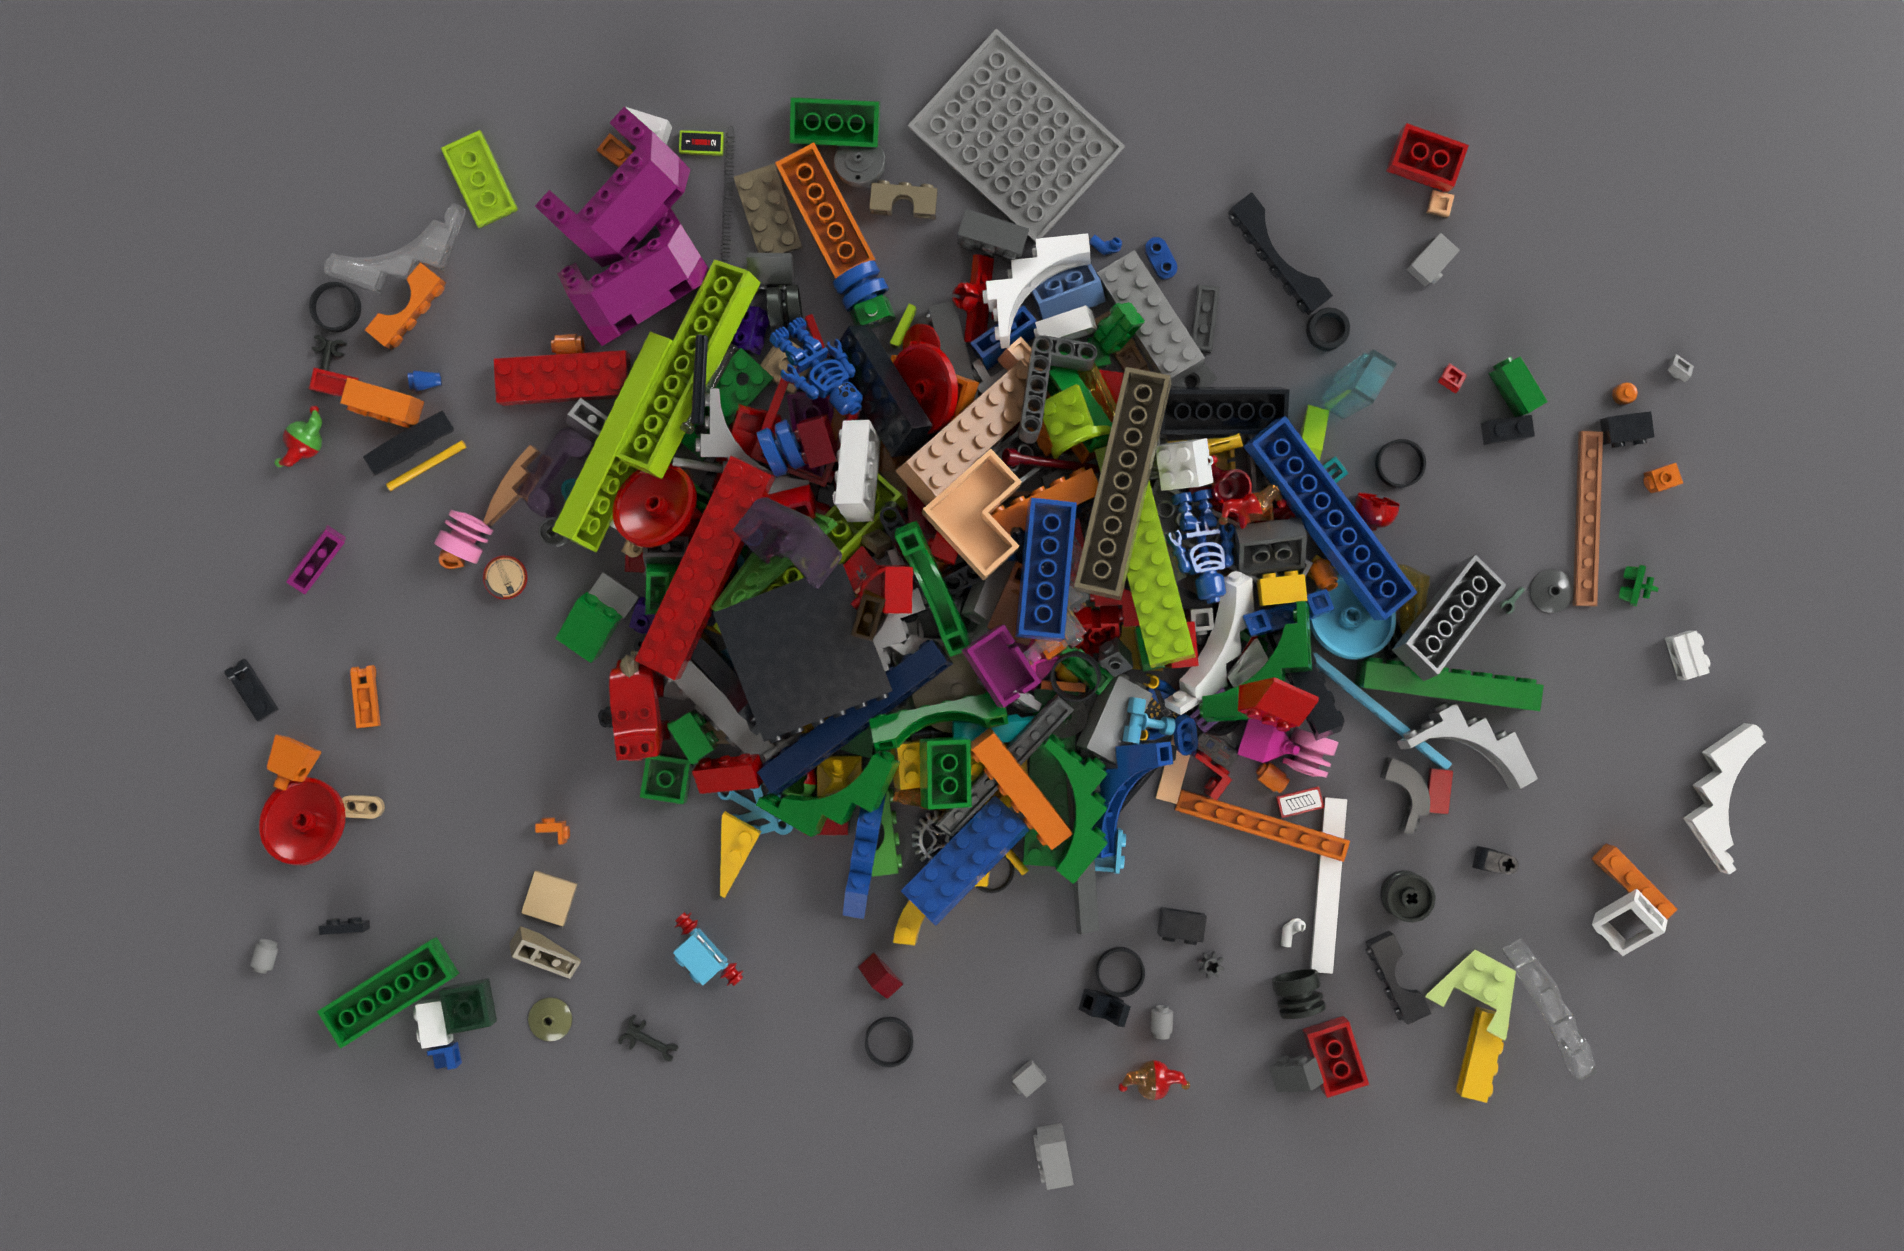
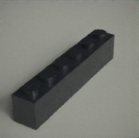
M1284 629L1267 634L1274 651L1279 644ZM1311 652L1312 671L1285 673L1289 684L1319 697L1318 703L1306 717V721L1317 741L1341 732L1345 721L1341 711H1337L1334 706V696L1331 691H1327L1324 685L1326 683L1325 677L1321 671L1318 672L1315 666L1316 658Z

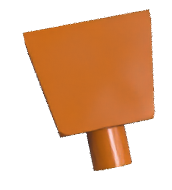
M276 734L267 764L269 771L278 774L273 786L286 790L290 780L303 782L321 755V751L288 736Z

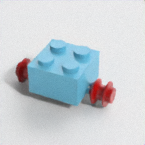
M685 912L682 913L675 920L677 925L674 928L681 927V935L690 933V936L673 952L676 962L682 967L685 966L690 971L689 975L696 983L700 982L702 986L721 969L723 971L721 972L720 979L726 977L728 980L727 986L730 984L735 986L743 978L741 975L743 970L737 971V963H730L729 965L726 963L728 959L700 928H695L698 919L692 921L690 918L691 912L688 915Z

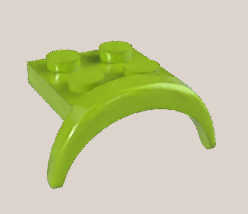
M1075 384L1045 400L1043 421L1053 445L1051 453L1054 459H1058L1064 451L1078 443L1097 436L1110 434V426H1094L1079 385Z

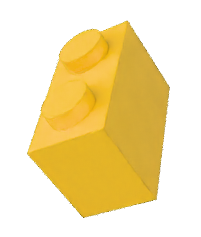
M1298 570L1284 572L1285 576L1276 577V573L1262 574L1263 579H1257L1259 606L1308 601L1305 574L1298 575Z

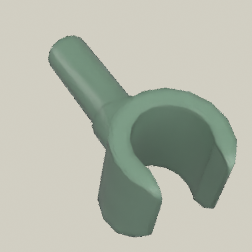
M1520 587L1509 600L1501 601L1500 608L1509 603L1510 608L1506 613H1512L1515 609L1514 603L1525 589Z

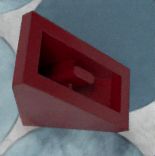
M875 952L858 966L870 986L887 999L904 984Z

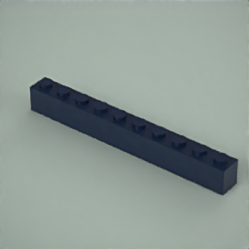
M935 640L924 641L919 645V650L913 654H907L901 659V663L898 666L891 667L885 671L893 690L888 693V698L876 701L874 698L867 701L868 705L855 710L853 706L846 709L847 714L837 718H834L833 715L825 720L826 722L814 726V729L809 733L806 732L796 739L797 742L795 744L784 747L779 752L780 755L775 759L772 758L762 764L763 768L758 771V774L770 793L780 795L869 728V719L880 714L886 715L950 667L953 662L940 643Z

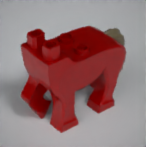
M631 650V655L626 654L624 658L617 661L616 667L611 670L609 675V695L616 761H641L643 758L658 756L661 752L663 741L671 740L670 730L667 727L669 721L661 720L658 698L664 697V677H659L655 670L634 661L638 652Z

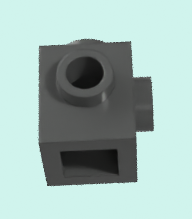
M1118 637L1106 641L1099 646L1098 661L1101 667L1106 668L1114 677L1133 668L1132 653Z

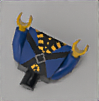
M1147 674L1151 680L1148 684L1143 683V685L1147 687L1146 690L1153 694L1145 711L1148 718L1161 720L1162 717H1170L1175 720L1180 714L1166 708L1165 699L1177 691L1168 682L1152 674ZM1188 710L1183 714H1187L1190 716L1193 714V711ZM1147 727L1144 731H1141L1140 740H1156L1167 735L1161 734L1159 729Z

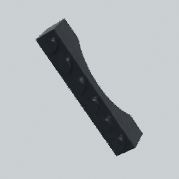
M1252 192L1228 212L1230 222L1235 227L1241 229L1244 240L1248 244L1252 243L1256 248V254L1259 259L1267 262L1270 266L1269 271L1276 279L1279 278L1284 284L1283 289L1289 296L1292 295L1296 299V305L1302 313L1306 312L1307 315H1310L1333 296L1320 278L1308 276L1297 271L1277 253L1267 232L1265 208Z

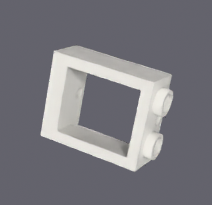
M1085 305L1035 322L1037 328L1034 329L1035 337L1046 335L1075 340L1095 333L1097 326L1092 310Z
M1635 889L1596 912L1592 926L1598 934L1602 935L1609 942L1614 950H1617L1624 956L1665 933L1668 920L1638 889ZM1631 909L1649 928L1625 940L1608 921Z

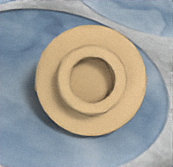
M626 540L621 551L629 557H637L643 552V547L636 546Z

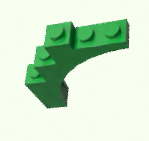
M1049 736L1043 742V745L1057 758L1066 771L1072 785L1075 800L1073 834L1065 852L1055 867L1056 871L1074 884L1108 844L1105 838L1106 834L1097 826L1094 829L1092 828L1108 809L1105 804L1106 800L1099 793L1095 792L1094 795L1092 794L1107 775L1104 769L1106 765L1098 758L1092 760L1089 756L1082 763L1083 758L1073 750L1071 753L1064 748L1065 743L1056 736L1054 739Z

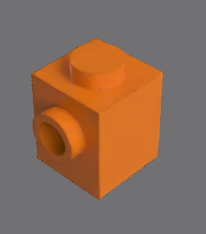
M1677 463L1668 464L1643 473L1645 477L1643 479L1644 485L1650 493L1660 492L1683 484Z

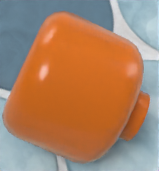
M1627 382L1617 385L1612 392L1613 400L1619 405L1632 403L1638 395L1637 388L1632 383Z

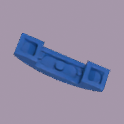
M1327 589L1307 595L1308 601L1306 603L1309 606L1310 620L1335 609ZM1296 602L1243 615L1250 637L1276 632L1284 629L1285 624L1297 623L1294 622L1293 609L1297 608Z

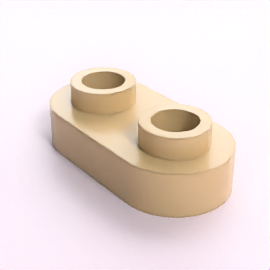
M348 795L342 798L346 817L373 819L381 816L385 809L383 800L377 796ZM350 802L355 804L354 810L349 807ZM372 803L376 804V811L371 809Z

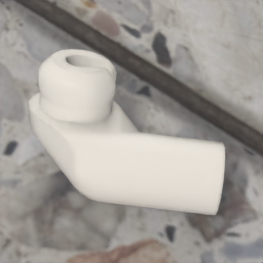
M1295 918L1286 923L1282 928L1280 945L1291 947L1293 935L1305 930V922Z

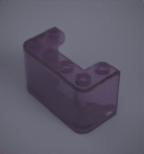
M766 497L757 499L733 529L761 561L769 564L771 561L769 558L773 556H778L781 559L786 557L807 578L806 581L817 589L820 588L842 558L841 551L812 518Z

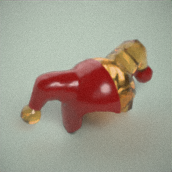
M1271 484L1259 493H1249L1243 498L1224 502L1222 515L1218 522L1221 525H1226L1228 523L1227 517L1231 512L1237 514L1241 529H1244L1247 523L1260 520L1272 521L1273 499L1277 500V505L1280 508H1284L1287 502L1282 498L1280 490L1274 484Z
M1150 1060L1143 1063L1138 1070L1128 1072L1123 1082L1118 1085V1089L1121 1092H1125L1129 1085H1137L1138 1091L1143 1097L1149 1100H1158L1167 1095L1172 1084H1181L1184 1090L1189 1089L1191 1085L1185 1079L1182 1072L1170 1070L1164 1063L1158 1060Z

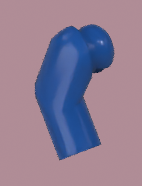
M1094 235L1089 244L1101 254L1108 255L1120 251L1122 241L1117 237H1114L1113 240L1103 241L1097 235Z

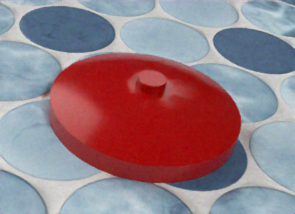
M925 343L910 345L899 353L893 364L932 423L933 427L928 434H933L942 430L950 422L955 412L958 399L957 377L951 361L941 349Z
M671 463L662 479L641 470L635 471L622 484L614 500L613 521L616 529L626 540L640 547H656L671 541L686 528L694 514L697 502L695 485L684 470L680 467L672 466Z
M306 777L303 782L290 780L286 790L277 788L266 801L259 821L260 838L267 852L278 861L295 866L312 864L324 858L337 845L344 830L346 814L342 798L331 785Z

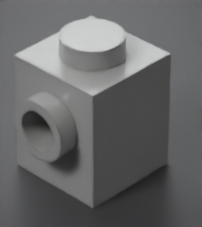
M1211 607L1186 609V621H1195L1196 635H1205L1207 630H1214L1213 609Z
M1031 1059L1012 1075L1013 1083L1011 1085L1019 1095L1023 1093L1027 1098L1047 1081L1046 1075Z

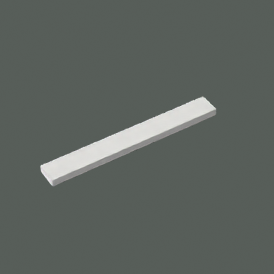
M1324 797L1321 832L1344 838L1347 799ZM1319 855L1310 969H1316L1318 973L1333 974L1342 861Z

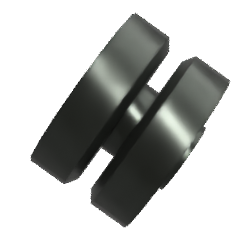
M798 285L786 286L785 300H783L782 291L779 287L767 288V315L772 333L780 327L784 326L786 328V321H788L789 325L796 318H803Z
M1401 870L1394 872L1385 879L1381 886L1380 897L1383 906L1389 913L1402 921L1411 923L1422 921L1430 915L1435 906L1436 896L1434 888L1428 880L1412 871Z

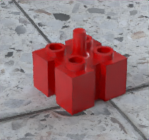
M1118 605L1100 606V611L1098 609L1091 611V607L1073 608L1075 647L1078 650L1081 649L1093 657V653H1099V646L1104 642L1116 637L1119 638Z

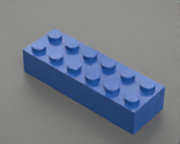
M1032 497L1028 501L1015 637L1057 642L1065 639L1076 502Z
M994 796L901 892L936 926L1029 831L1027 825L1000 799Z

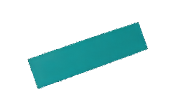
M1018 714L1008 715L1009 724L992 727L991 729L1003 743L1011 742L1036 715L1022 718ZM952 721V737H965L971 739V742L987 730L977 724L965 721Z

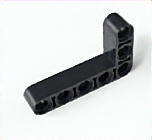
M885 502L881 507L880 521L905 565L910 566L895 538L896 529L909 524L896 502ZM886 510H893L896 516L888 518L884 512ZM965 560L941 572L951 596L981 580L977 573L971 574L968 572L970 566ZM913 572V579L916 582L918 588L920 589L922 595L926 599L924 592ZM950 577H957L960 581L956 584H951L948 579Z

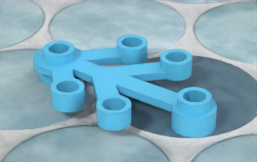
M761 786L750 789L754 793L756 803L739 794L736 790L729 791V795L717 792L722 800L731 799L752 811L741 815L732 814L740 820L750 822L764 818L770 821V823L761 826L751 825L762 831L761 834L775 831L780 835H786L792 831L793 827L786 823L785 828L780 827L779 822L782 820L756 806L758 799L764 796Z

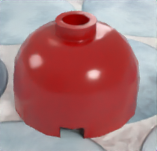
M1358 493L1354 508L1372 531H1376L1377 527H1387L1395 521L1400 506L1398 502L1386 497L1383 499L1378 498L1376 494Z

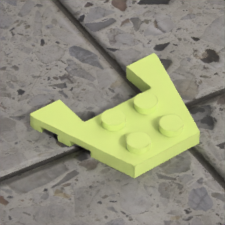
M1474 950L1428 992L1425 998L1444 1008L1454 988L1497 1010L1486 1031L1505 1041L1508 1032L1516 971Z

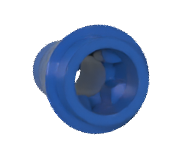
M413 370V373H408L410 390L418 392L435 386H442L440 372L433 373Z

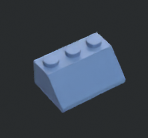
M1092 264L1060 272L1048 278L1031 292L1042 320L1085 305L1090 308L1106 302L1101 280Z

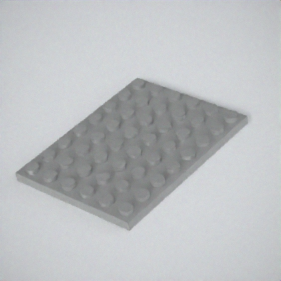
M997 29L993 31L908 125V128L1013 224L1029 228L1028 238L1035 244L1036 239L1044 238L1125 149L1123 143Z

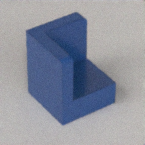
M458 1042L431 1047L427 1051V1056L433 1055L436 1069L447 1067V1070H450L462 1064Z

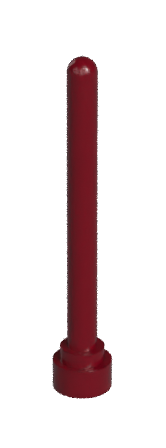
M1011 448L1004 449L1002 454V461L1009 467H1014L1021 463L1074 471L1083 467L1085 470L1092 468L1094 473L1100 471L1099 466L1096 464H1082L1081 462L1021 455L1016 449Z

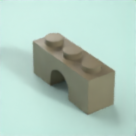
M878 180L877 183H872L870 214L892 216L894 204L901 199H906L914 206V218L935 219L937 188H933L931 184H921L918 187L912 186L908 182H899V185H893L889 181Z

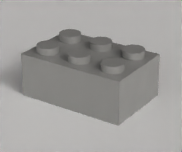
M1062 1123L1036 1127L1037 1134L1033 1135L1041 1183H1046L1047 1190L1074 1185Z

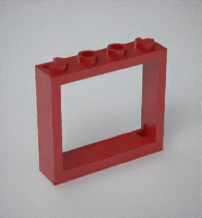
M782 377L761 430L767 427L772 429L788 385L791 383L785 381ZM860 410L854 415H846L844 421L857 420ZM839 435L836 440L838 450H840L841 447ZM757 438L750 458L768 464ZM786 462L788 473L823 487L826 486L827 482L832 483L836 472L832 470L835 462L826 465L822 476L803 468L795 470Z

